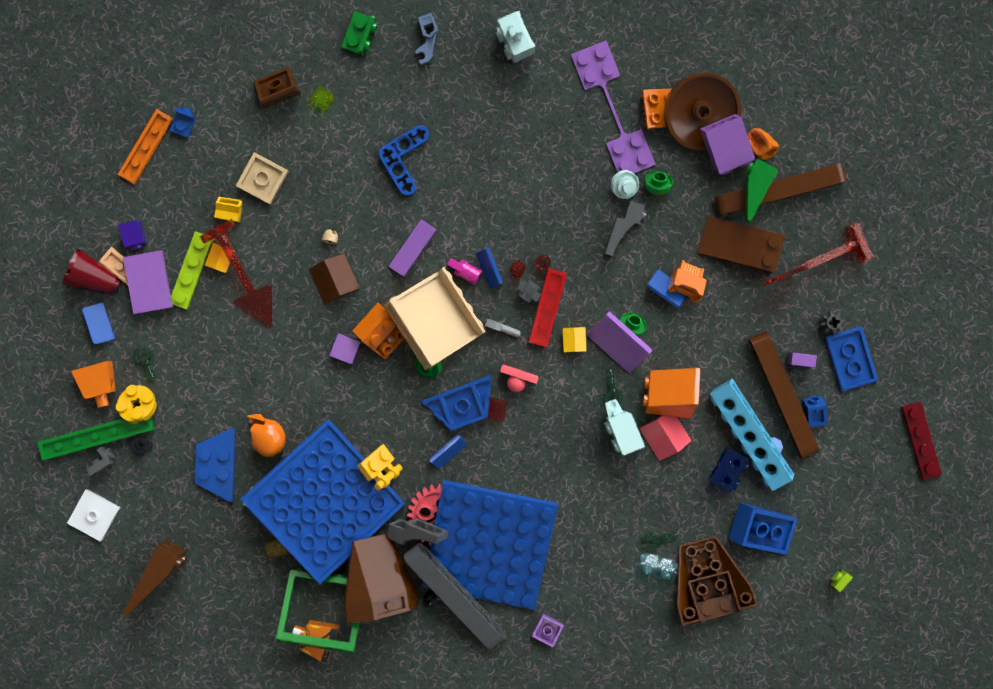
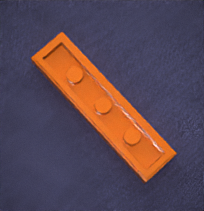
M156 109L117 175L135 185L174 119Z

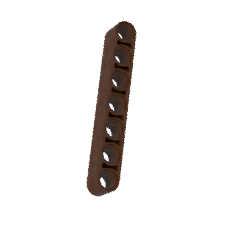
M839 163L772 181L760 204L845 183L847 180L843 165ZM745 189L714 197L719 216L744 209Z
M765 331L749 338L748 342L753 346L754 356L761 364L762 374L768 380L769 390L772 396H775L776 406L784 417L783 422L787 431L790 430L794 447L800 453L798 456L802 460L820 452L770 335Z

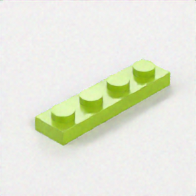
M194 232L171 295L173 305L188 310L213 243V237Z

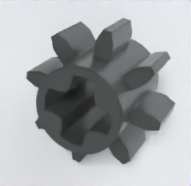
M530 280L527 283L521 281L517 287L520 291L518 296L528 303L532 300L537 302L542 295L538 292L540 287Z
M828 311V316L821 315L824 320L819 325L825 327L824 333L831 330V334H836V329L843 330L841 324L845 320L840 319V312L833 315L832 311ZM835 320L836 324L829 325V321Z

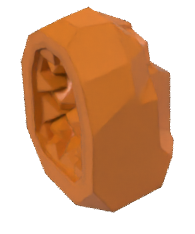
M754 128L749 131L747 136L751 148L760 159L768 160L778 152V143L764 130Z

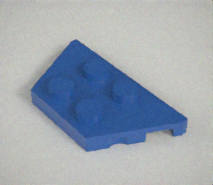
M491 375L422 400V403L433 411L434 415L441 419L451 431L488 417L492 377Z
M231 428L196 445L195 483L229 502L234 501L236 428Z

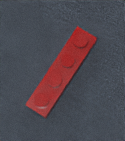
M548 268L529 343L548 347L567 273Z

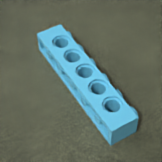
M733 378L713 389L710 393L712 403L721 410L722 419L730 424L733 436L741 441L744 453L750 455L753 460V467L760 471L763 476L764 484L774 491L791 482L794 478V473ZM725 400H732L735 406L729 407ZM736 416H742L745 422H738ZM752 432L756 438L750 439L746 433ZM762 448L765 450L766 454L760 455L757 453L756 449ZM767 465H774L776 470L770 471Z

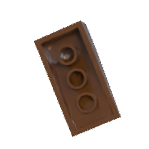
M708 216L697 253L772 274L775 273L785 235Z
M168 540L157 545L122 614L126 617L133 612L175 570L183 566L187 559V556H185L186 549Z

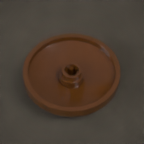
M710 72L693 73L681 79L671 89L664 107L665 124L671 136L681 145L693 150H707L700 131L701 128L734 114L741 116V102L734 86L724 77Z

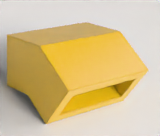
M218 197L214 217L240 222L242 201Z
M213 243L205 266L226 273L234 250Z
M585 327L563 328L564 352L586 351Z

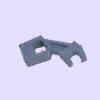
M432 13L418 17L423 37L426 38L425 44L416 50L417 55H425L424 59L419 60L421 66L430 63L433 59L435 41L439 33ZM433 25L434 31L428 35L424 28Z

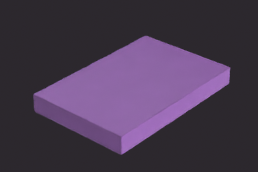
M163 251L123 257L133 314L173 308Z
M610 311L587 334L591 340L628 373L652 352L650 347Z

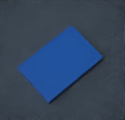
M862 326L824 337L841 392L879 381Z

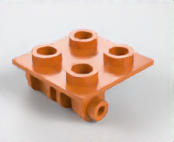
M671 89L642 90L643 95L641 98L643 99L644 106L642 109L645 110L643 115L646 116L645 127H647V130L666 127L664 107Z

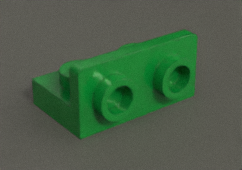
M354 11L341 48L364 56L365 52L368 53L371 47V41H369L371 34L375 35L378 28L376 18Z

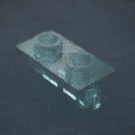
M647 552L645 554L641 553L640 561L643 562H640L637 568L642 569V572L647 574H653L654 572L660 574V577L664 579H671L678 575V572H674L677 571L679 565L675 563L676 561L662 557L659 564L657 563L659 556Z

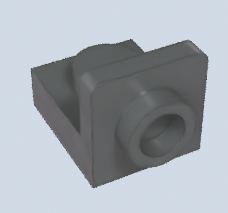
M104 446L97 449L101 457L90 463L92 466L86 469L90 476L96 475L115 463L113 460L115 456L110 448Z

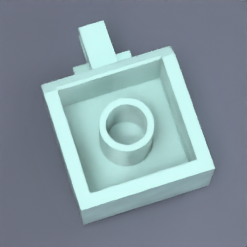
M519 11L498 20L496 35L499 42H504L505 44L504 52L508 60L512 59L513 63H516L534 54L535 45L532 43Z
M616 399L606 402L605 407L608 416L605 417L607 422H604L607 432L614 437L611 442L617 453L620 452L624 456L645 447L632 414L622 410Z

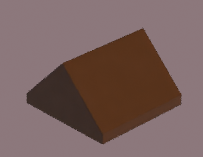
M290 67L254 81L260 103L265 109L301 94Z
M345 254L323 260L309 269L325 304L360 289Z

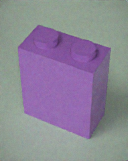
M734 114L700 129L712 166L718 174H729L732 172V169L748 166L751 161L755 160L741 116Z

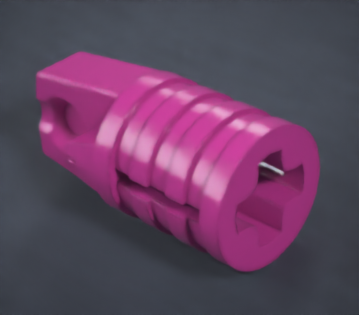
M450 258L447 263L448 266L455 269L453 274L462 277V279L467 280L472 285L476 284L482 274V270L473 267V265L468 264L463 259L459 263Z

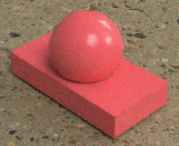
M504 364L500 369V372L511 375L507 379V387L512 392H521L526 385V381L537 384L539 378L537 375Z

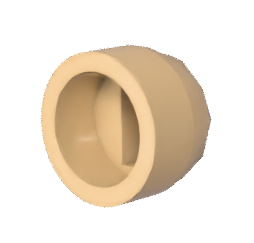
M331 229L326 230L323 234L322 242L336 245L338 241L337 232Z

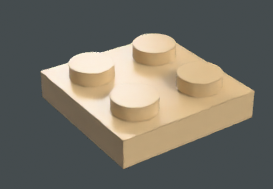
M254 152L236 186L271 205L289 171Z

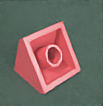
M660 415L639 428L659 461L678 453L691 442L690 437L677 417Z

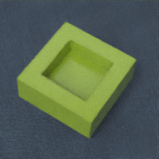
M844 570L838 571L833 575L831 585L841 592L853 577Z

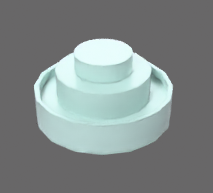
M628 170L616 173L611 181L612 192L621 199H628L634 196L639 188L638 177Z

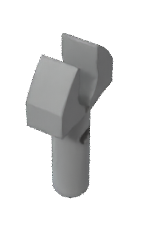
M491 319L486 321L485 326L516 338L521 335L520 330Z

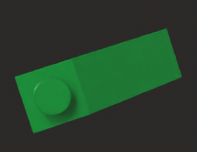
M756 159L753 163L750 162L745 170L747 175L745 177L744 222L746 223L751 222L778 171V169L759 159Z

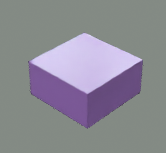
M338 333L330 356L353 364L361 342Z
M788 352L787 364L816 367L817 355Z
M542 613L531 635L537 640L554 647L564 624Z

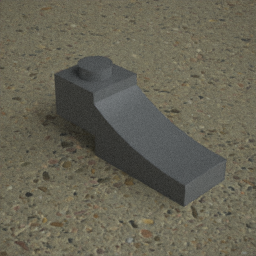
M630 201L624 219L619 217L615 219L604 255L612 257L626 231L631 226H638L640 222H644L647 213L644 211V205Z
M418 518L410 522L399 519L389 524L387 538L400 545L406 544L413 539L438 544L448 538L449 531Z

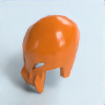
M261 414L248 415L247 417L253 419L249 421L250 424H253L250 428L252 447L260 455L267 458L278 455L286 444L284 429L275 420L266 419Z

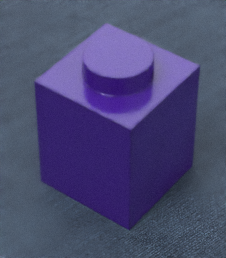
M134 220L118 225L124 248H131V251L142 249V245L147 244L141 221Z

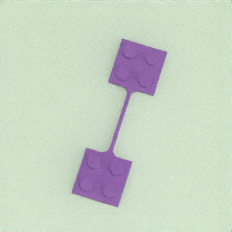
M607 41L571 54L584 90L594 86H601L621 134L618 139L610 141L606 145L617 173L622 170L636 173L656 165L642 129L630 134H626L623 131L606 89V83L609 80L620 77Z

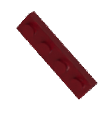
M919 401L902 406L922 480L941 476L942 472L922 403Z

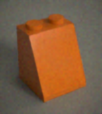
M700 368L650 371L649 376L644 379V388L647 389V394L643 396V406H646L645 413L691 419L699 403Z

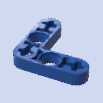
M422 125L414 127L384 145L379 151L380 159L400 192L405 196L415 193L416 184L400 157L424 144L429 139V131ZM418 130L421 132L425 131V138L421 139L418 137L415 139L416 144L413 145L412 139L408 135L412 134V137H415ZM403 139L410 142V146L406 150H402L399 147V142ZM386 149L393 151L391 154L393 160L396 158L399 160L392 163L389 167L387 164L391 162L387 157L383 158ZM397 165L403 168V173L400 176H395L392 172L393 168ZM406 174L408 175V178H405L406 182L413 184L410 192L407 190L403 191L402 188L405 186L402 181L400 183L397 182V180L405 177Z

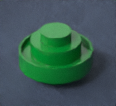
M654 171L646 175L644 186L655 195H664L671 191L673 179L667 173Z
M625 313L619 319L637 337H642L646 331V322L638 314Z
M415 358V367L423 377L433 379L442 371L441 361L425 370L418 358Z

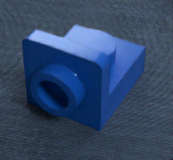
M182 106L179 109L175 107L176 115L170 131L189 138L197 117L192 114L193 110Z
M811 396L803 399V404L806 407V419L810 428L828 425L827 404L821 396Z

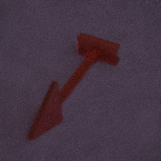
M230 219L201 235L200 239L203 244L216 239L247 294L235 299L233 303L267 328H271L272 285L268 284L257 290L252 286L228 242L229 239L226 232L235 226L233 220Z
M859 222L844 228L849 241L845 242L843 246L806 261L797 268L763 282L764 286L800 271L810 269L846 252L851 253L854 251L859 263L874 258Z

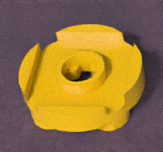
M129 385L120 395L116 404V410L120 416L132 424H137L142 420L146 421L151 418L157 407L153 392L141 385ZM136 401H139L141 405L139 407L136 406L135 408H133V404Z

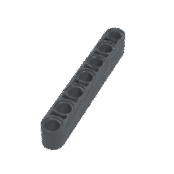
M418 543L404 554L406 563L488 649L494 648L506 639V634L502 627L422 543Z

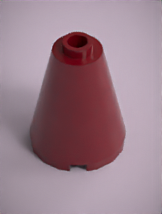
M80 249L75 251L67 267V274L64 275L62 284L66 286L109 294L112 291L116 292L120 283L117 280L118 276Z

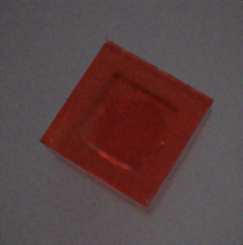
M490 397L488 417L501 421L505 420L508 401Z

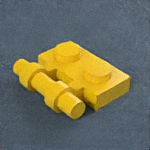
M384 444L357 465L368 481L374 478L377 482L374 487L378 491L386 488L392 479H396L400 475L402 470L400 464H397L395 467L392 466L391 462L394 460V457ZM383 469L387 473L386 475L381 473Z

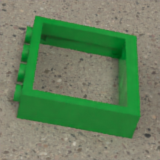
M296 568V570H290L276 636L277 642L354 654L360 622L353 623L349 643L285 632L295 579L316 581L306 569ZM334 574L333 576H328L323 583L346 586L347 579L344 575Z

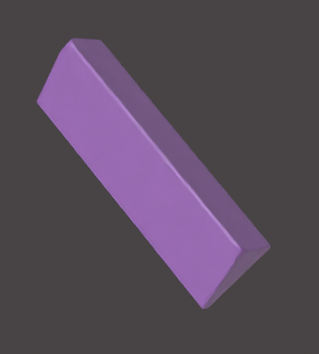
M421 219L389 267L405 277L437 229Z

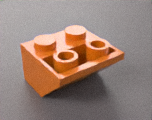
M379 303L352 330L362 342L385 360L404 340V336L388 311Z

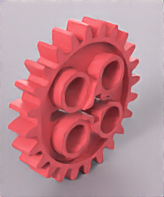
M431 484L429 491L424 487L423 494L419 491L417 492L418 499L413 497L411 501L414 504H410L408 507L412 510L407 514V516L412 517L408 522L416 518L426 521L435 516L439 505L437 500L440 499L442 490L441 484L438 485L437 489ZM424 507L428 508L431 513L424 515L421 509ZM436 517L428 523L435 524Z

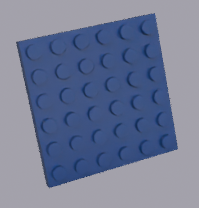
M329 419L323 422L240 498L319 584L350 556L352 541L371 537L405 504L389 485L378 491L374 487L377 483L374 478L370 481L365 478L357 467L365 458Z
M443 480L435 526L449 531L448 538L438 544L431 542L429 551L473 598L535 610L558 503ZM423 581V586H422V587L431 589V588Z

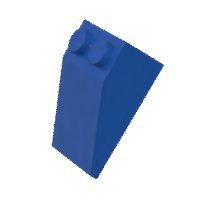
M740 502L728 539L742 546L787 555L798 518Z

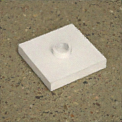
M86 489L67 524L101 542L121 507Z

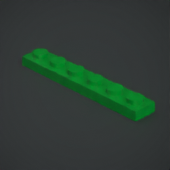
M152 416L148 420H142L137 424L119 419L37 442L43 461L155 430Z

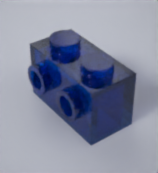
M725 447L708 480L731 493L732 490L738 487L740 483L738 479L741 473H745L748 469L749 463L747 462L749 459Z

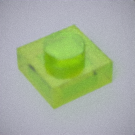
M319 85L309 101L326 112L336 96Z

